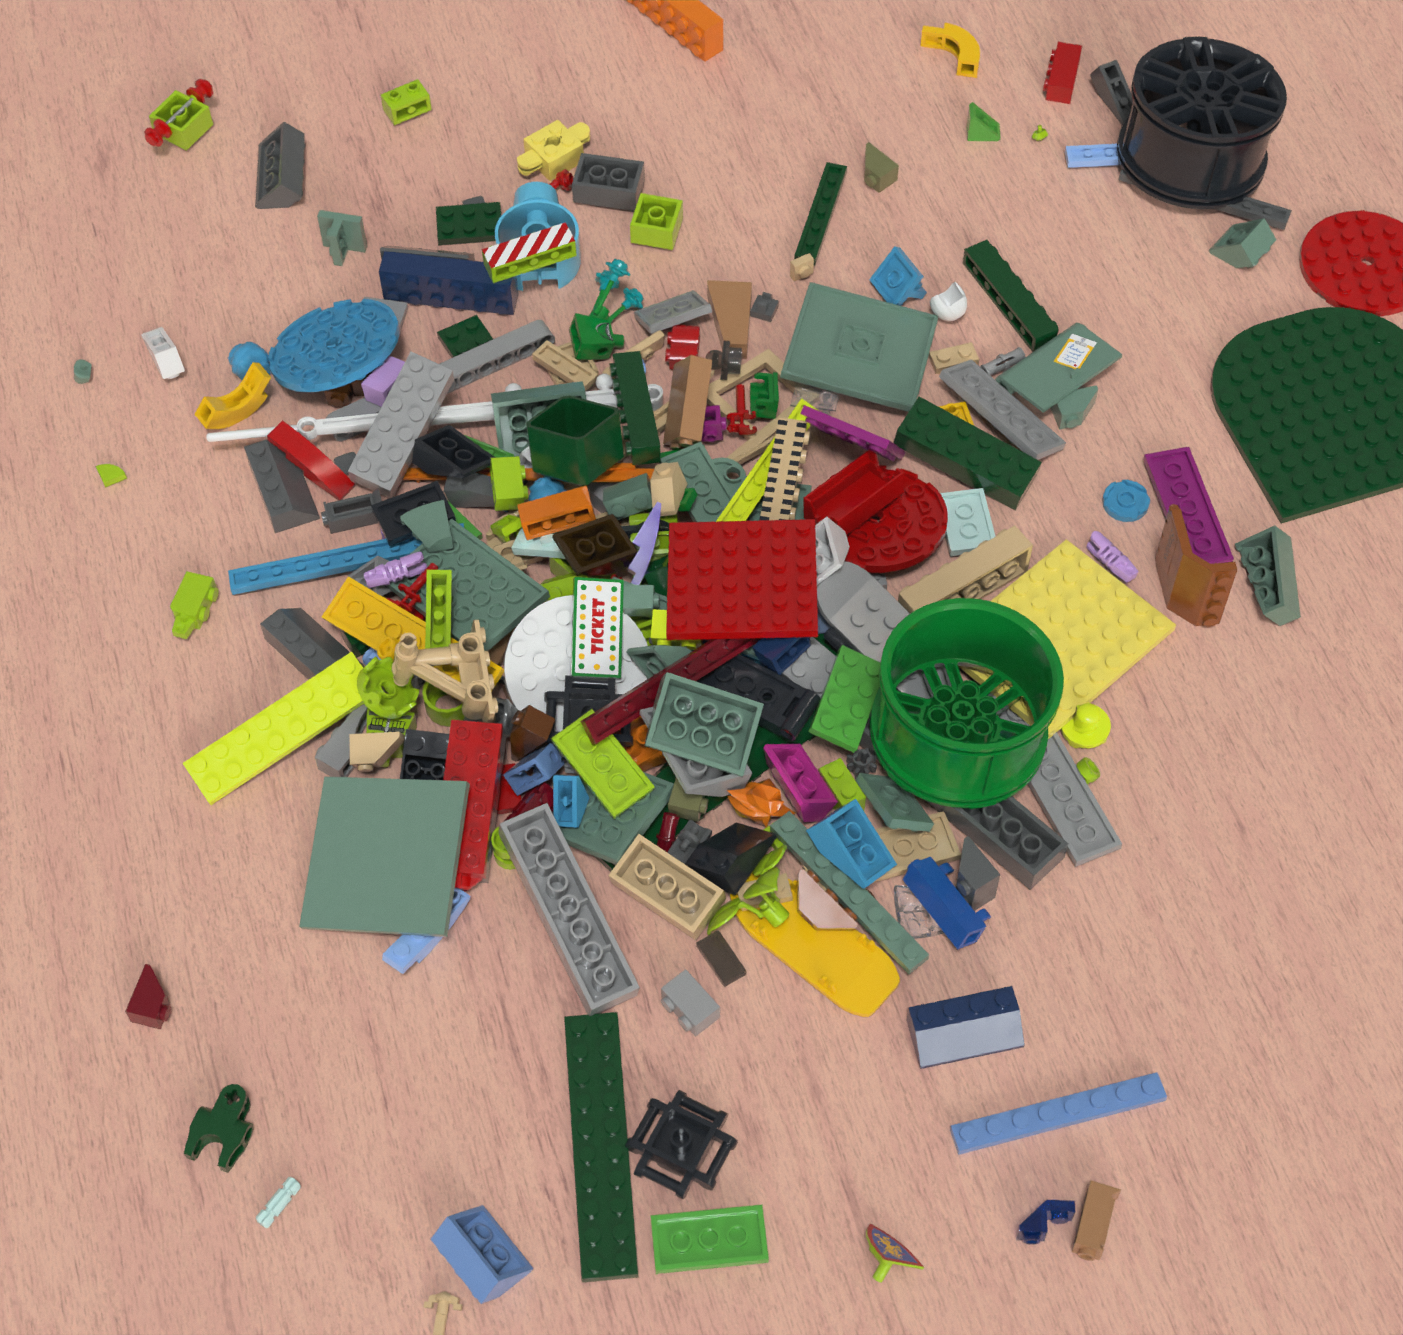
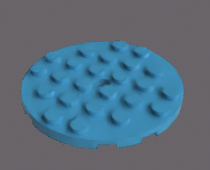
M348 299L334 302V307L321 310V307L308 312L283 330L277 337L278 343L276 346L271 347L268 360L273 377L283 387L296 392L326 391L344 386L355 380L364 379L368 373L384 364V360L392 353L398 342L400 325L393 310L386 304L371 299H363L361 302L355 303Z

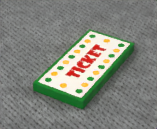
M573 578L570 673L573 677L602 679L615 677V679H621L624 580Z

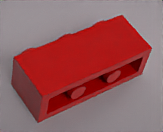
M1058 41L1056 50L1052 49L1050 62H1053V64L1048 65L1046 75L1050 78H1045L1043 91H1047L1046 100L1065 104L1071 103L1083 45Z

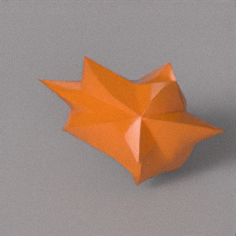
M770 778L758 783H747L743 789L727 790L732 795L728 796L729 801L736 810L756 823L765 825V827L768 826L772 817H782L788 811L792 814L796 813L783 804L784 801L781 800L780 789L774 785Z

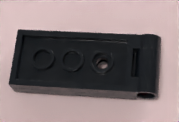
M740 654L696 681L763 703L758 725L789 740L796 739L821 699L814 691L806 689Z

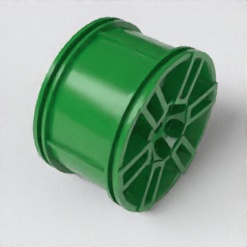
M973 598L946 599L925 605L913 611L893 629L883 648L879 670L880 688L874 699L870 717L872 746L888 776L905 791L911 792L926 801L948 807L974 809L995 805L1000 801L1006 800L1022 790L1032 780L1041 766L1047 748L1048 727L1057 713L1064 687L1063 668L1054 645L1046 634L1027 617L1009 607L991 601ZM958 665L977 668L992 675L979 686L976 682L970 680L963 681ZM935 667H943L948 685H942ZM921 671L931 698L926 699L897 691L896 687L908 676ZM1004 684L1011 687L996 699L990 697ZM1023 698L1033 715L1034 724L1027 726L1001 719L998 715Z

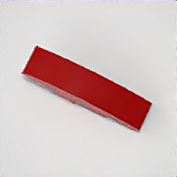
M283 420L267 435V440L286 453V459L302 469L306 478L338 501L342 500L355 487V483L334 462Z

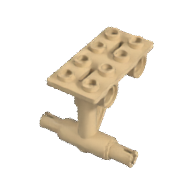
M473 620L471 632L461 636L459 643H451L447 647L418 650L414 634L404 633L401 636L400 642L395 647L394 662L392 664V673L396 685L405 686L408 684L409 678L414 674L463 702L462 712L466 718L472 720L482 719L483 722L487 723L495 722V713H498V703L496 698H492L491 689H494L493 675L488 674L487 666H490V656L488 651H484L483 643L486 642V633L484 627L480 628L479 620ZM445 664L455 666L459 671L461 682L432 666Z

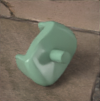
M83 359L75 362L74 380L77 383L84 384L89 382L92 364Z

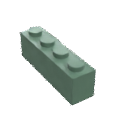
M1274 525L1235 543L1236 549L1242 556L1241 561L1249 573V581L1255 588L1254 593L1263 615L1279 626L1300 618L1291 537Z

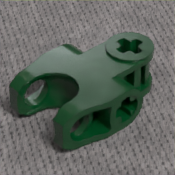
M238 1084L227 1085L221 1090L213 1109L204 1106L198 1109L190 1125L184 1149V1155L187 1159L195 1161L206 1145L216 1142L223 1145L218 1159L220 1170L228 1173L233 1168L236 1161L245 1152L254 1129L253 1123L245 1121L250 1111L251 1103L243 1087Z

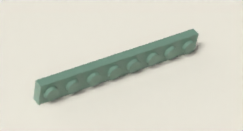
M790 811L770 825V831L775 833L777 838L784 845H787L789 851L819 878V882L826 889H830L838 897V901L844 908H849L857 916L856 920L908 974H911L929 959V954L865 888L860 887L818 851L806 831L807 828Z

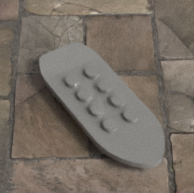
M844 562L842 567L817 586V606L824 619L838 630L861 654L881 663L883 648L889 635L898 623L910 613L872 575L860 566L850 562ZM935 667L942 685H948L943 667ZM921 671L908 676L897 686L903 693L926 699L931 698Z

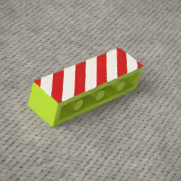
M565 222L482 249L483 263L492 282L496 283L577 256L576 242Z

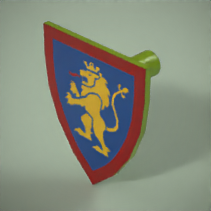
M870 1223L866 1229V1238L870 1245V1252L880 1263L873 1274V1278L876 1281L883 1282L893 1264L924 1269L920 1261L904 1245Z

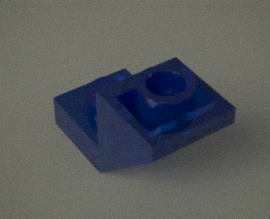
M1046 1200L1019 1225L1016 1240H1023L1025 1244L1030 1245L1039 1244L1040 1241L1044 1242L1048 1233L1047 1220H1051L1055 1224H1065L1068 1221H1072L1075 1214V1201Z

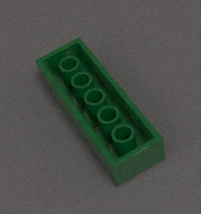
M920 396L897 429L893 442L904 451L975 489L983 488L986 495L1015 511L1035 480L1042 464L1041 461Z

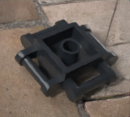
M565 675L564 692H545L546 714L553 717L555 721L548 739L544 743L552 744L551 738L559 733L555 731L556 703L564 702L563 729H565L591 709L596 712L623 695L615 694V677H608L607 680L573 678L572 675ZM631 722L621 728V734L613 733L614 737L623 747L633 745ZM562 755L561 761H567L565 757Z
M681 1090L677 1091L672 1102H669L668 1105L651 1098L647 1104L648 1110L632 1138H628L625 1144L629 1151L642 1155L634 1170V1175L639 1178L645 1177L676 1192V1196L681 1199L686 1197L693 1181L699 1183L705 1189L713 1190L717 1183L715 1179L729 1152L734 1150L738 1143L737 1139L721 1131L727 1120L728 1113L723 1110L718 1112L687 1097V1093ZM682 1106L685 1107V1108H687V1109H689V1110H691V1111H693V1112H695V1113H697V1114H699V1115H701V1116H703V1117H705V1118H707V1119H709V1120H711V1121H713V1123L710 1122V1121H708V1120H706V1119H704V1118H702V1117H700V1116H698V1115H696V1114H694V1113H692V1112H690V1111H688V1110H686V1109H684V1108H682ZM657 1114H662L647 1143H642ZM714 1141H717L721 1146L705 1174L699 1171ZM652 1160L659 1167L681 1177L683 1175L684 1177L679 1182L649 1167V1163Z

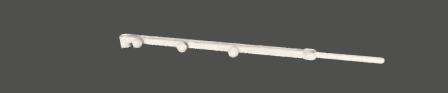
M608 374L599 375L595 383L599 390L586 391V400L617 408L615 395L618 392L614 393L613 389H611L613 387L612 377ZM517 383L508 384L505 388V392L522 390L521 386ZM649 384L648 390L653 411L663 405V389L657 384ZM492 401L442 406L439 408L431 425L494 420ZM378 413L317 420L313 417H303L297 422V425L290 426L307 440H311L318 435L369 431ZM306 425L314 426L311 431H303L302 428ZM275 427L208 433L206 439L208 442L267 437Z

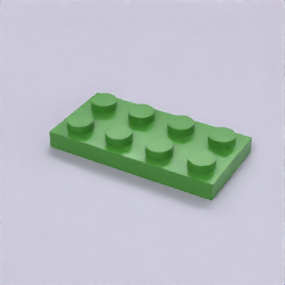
M842 645L836 655L808 732L854 753L859 746L874 699L880 687V662Z
M762 1205L651 1215L656 1274L769 1263Z

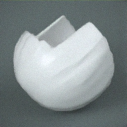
M954 282L948 290L931 298L930 307L940 319L955 321L966 312L967 298L962 288Z

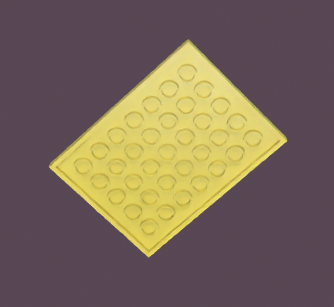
M1067 539L991 600V602L1004 605L1019 612L1034 622L1050 639L1059 655L1063 668L1064 687L1057 713L1048 727V739L1076 716L1077 705L1091 703L1170 635L1176 627L1175 623ZM958 665L980 685L992 675L977 668ZM1004 684L993 695L997 698L1011 687ZM1023 698L1009 707L1030 726L1034 724L1033 715Z

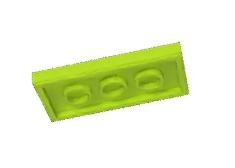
M591 709L552 737L551 741L612 818L615 819L653 791L655 786L613 734L597 744L591 743L581 723L583 719L594 713V710Z

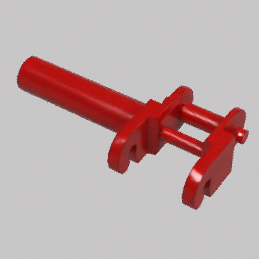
M738 384L735 387L737 413L727 414L726 418L730 421L727 430L729 432H739V435H753L757 432V427L753 426L752 430H750V426L743 424V421L754 419L756 412L752 411L750 415L749 410H746L745 387L743 384Z
M430 563L410 587L400 583L398 589L400 591L404 590L406 594L401 601H394L390 598L386 599L412 613L411 608L415 603L422 602L417 592L427 581V570H438V566ZM408 598L411 599L408 605L404 604Z

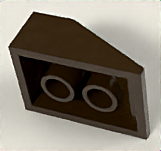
M613 514L564 530L552 536L576 576L610 575L626 569L638 552Z

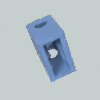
M549 743L528 754L503 774V776L518 796L549 780L564 765V761H561L560 751L557 747ZM532 767L533 775L529 776L525 773V770L528 771Z

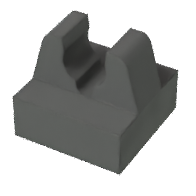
M763 292L762 296H757L750 310V316L772 322L779 307V301L773 299L772 294Z

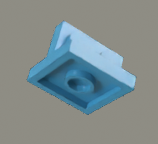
M894 246L869 279L886 302L902 306L908 297L923 299L927 293L922 287L921 282L924 276L904 251Z

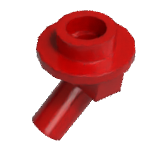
M564 169L557 173L556 179L549 183V185L555 190L561 186L563 190L570 191L574 177L572 173Z

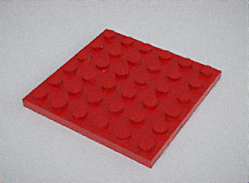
M815 519L669 523L667 640L818 637Z

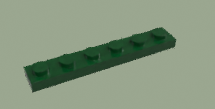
M826 162L794 259L810 253L814 258V266L816 265L847 174V166Z

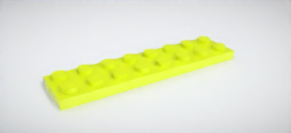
M352 652L183 763L210 805H213L364 704L357 689V677L363 667Z

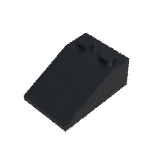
M447 425L415 439L412 463L427 474L465 478L489 467L491 458L496 457L452 426Z
M736 822L700 843L685 862V865L724 890V892L736 895L777 836L775 833Z

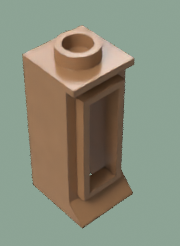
M1090 1181L1072 1252L1077 1253L1080 1258L1088 1261L1100 1260L1104 1251L1103 1248L1114 1203L1122 1189Z

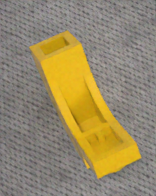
M945 23L944 28L923 25L920 47L942 49L952 53L958 60L956 75L977 78L980 48L972 34L950 23Z
M252 362L242 382L235 390L221 397L204 396L194 415L206 429H223L239 423L252 415L266 400L268 395L264 389L271 376L260 363Z

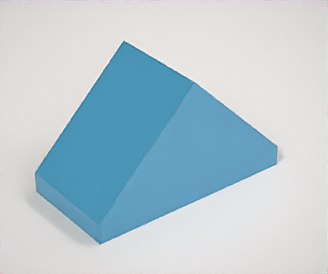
M553 775V816L559 827L577 828L580 826L589 801L585 787L579 776Z

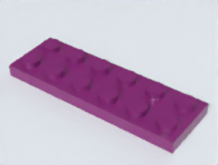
M1183 447L1145 454L1143 461L1165 518H1167L1171 504L1179 506L1184 518L1192 552L1210 564L1233 562L1234 557L1190 448Z

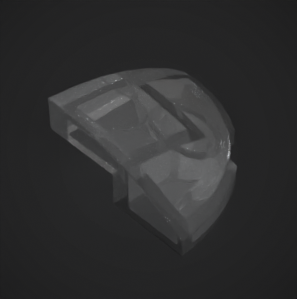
M895 885L894 902L898 923L914 939L944 934L909 887Z

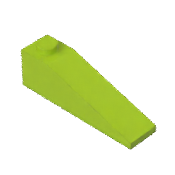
M427 570L425 649L447 647L448 644H451L452 570Z

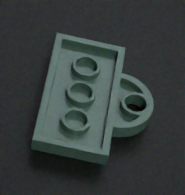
M702 442L661 458L659 463L678 462L687 482L686 488H695L698 496L690 510L687 511L693 522H716L746 478V473L738 462L729 458L711 459ZM735 472L739 475V478L730 479L727 477V474Z

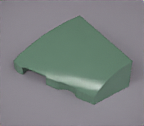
M444 500L422 505L400 516L401 524L408 526L412 531V535L417 540L423 542V547L429 553L453 548Z

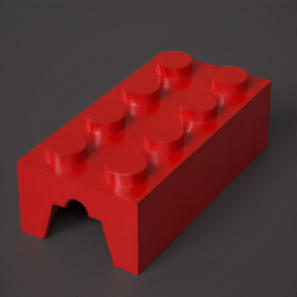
M868 450L803 497L804 518L815 519L816 525L825 517H828L841 527L847 535L904 493V472L896 468L894 475L887 477L879 467L877 454L872 450Z

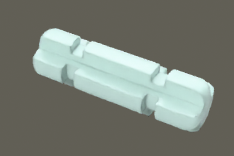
M288 1177L282 1184L284 1187L282 1189L279 1188L265 1205L266 1209H262L258 1213L256 1220L261 1226L268 1228L274 1221L273 1217L278 1216L292 1199L291 1195H295L301 1188L300 1183L294 1178Z

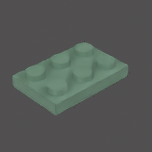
M859 773L855 781L872 803L873 808L880 814L885 825L892 829H909L915 832L931 831L934 825L933 821L911 792L905 791L889 776Z

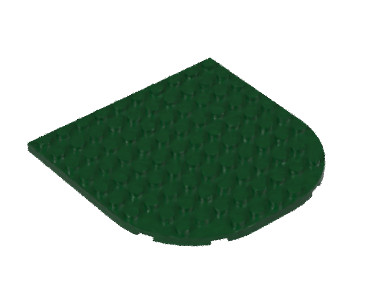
M1324 307L1298 312L1254 325L1236 335L1222 349L1216 360L1211 378L1212 401L1215 410L1281 524L1403 488V329L1373 313L1351 308Z

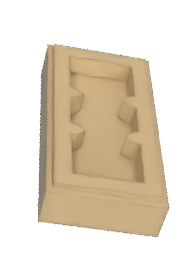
M658 330L625 352L640 351L642 359L646 361L663 347L665 335L661 330Z

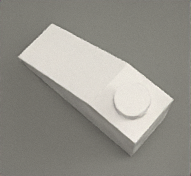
M163 327L141 334L163 379L175 378L185 371L177 348Z

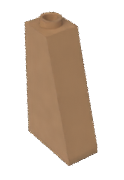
M708 280L707 299L712 308L711 313L724 358L747 359L752 282Z

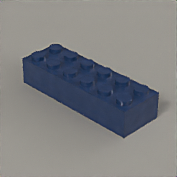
M384 251L379 268L383 299L406 302L414 305L514 315L519 296L517 276L493 283L483 262Z

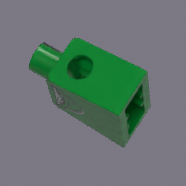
M575 313L569 327V333L576 360L608 359L613 348L623 347L624 336L613 334L611 323L608 320Z

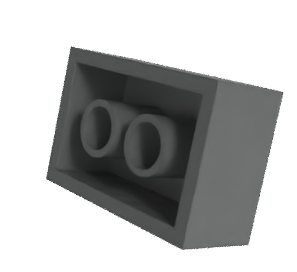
M581 153L572 182L573 202L635 211L645 181L644 161Z

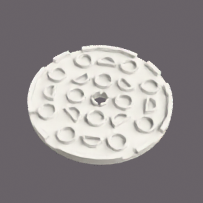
M573 595L549 600L533 609L517 625L509 639L503 662L504 682L509 699L517 710L521 711L528 705H531L546 714L544 693L547 691L564 692L565 675H570ZM624 612L621 679H615V694H625L647 680V677L626 652L629 648L648 646L636 623ZM584 678V679H602V678ZM564 702L556 703L555 731L557 732L563 730Z

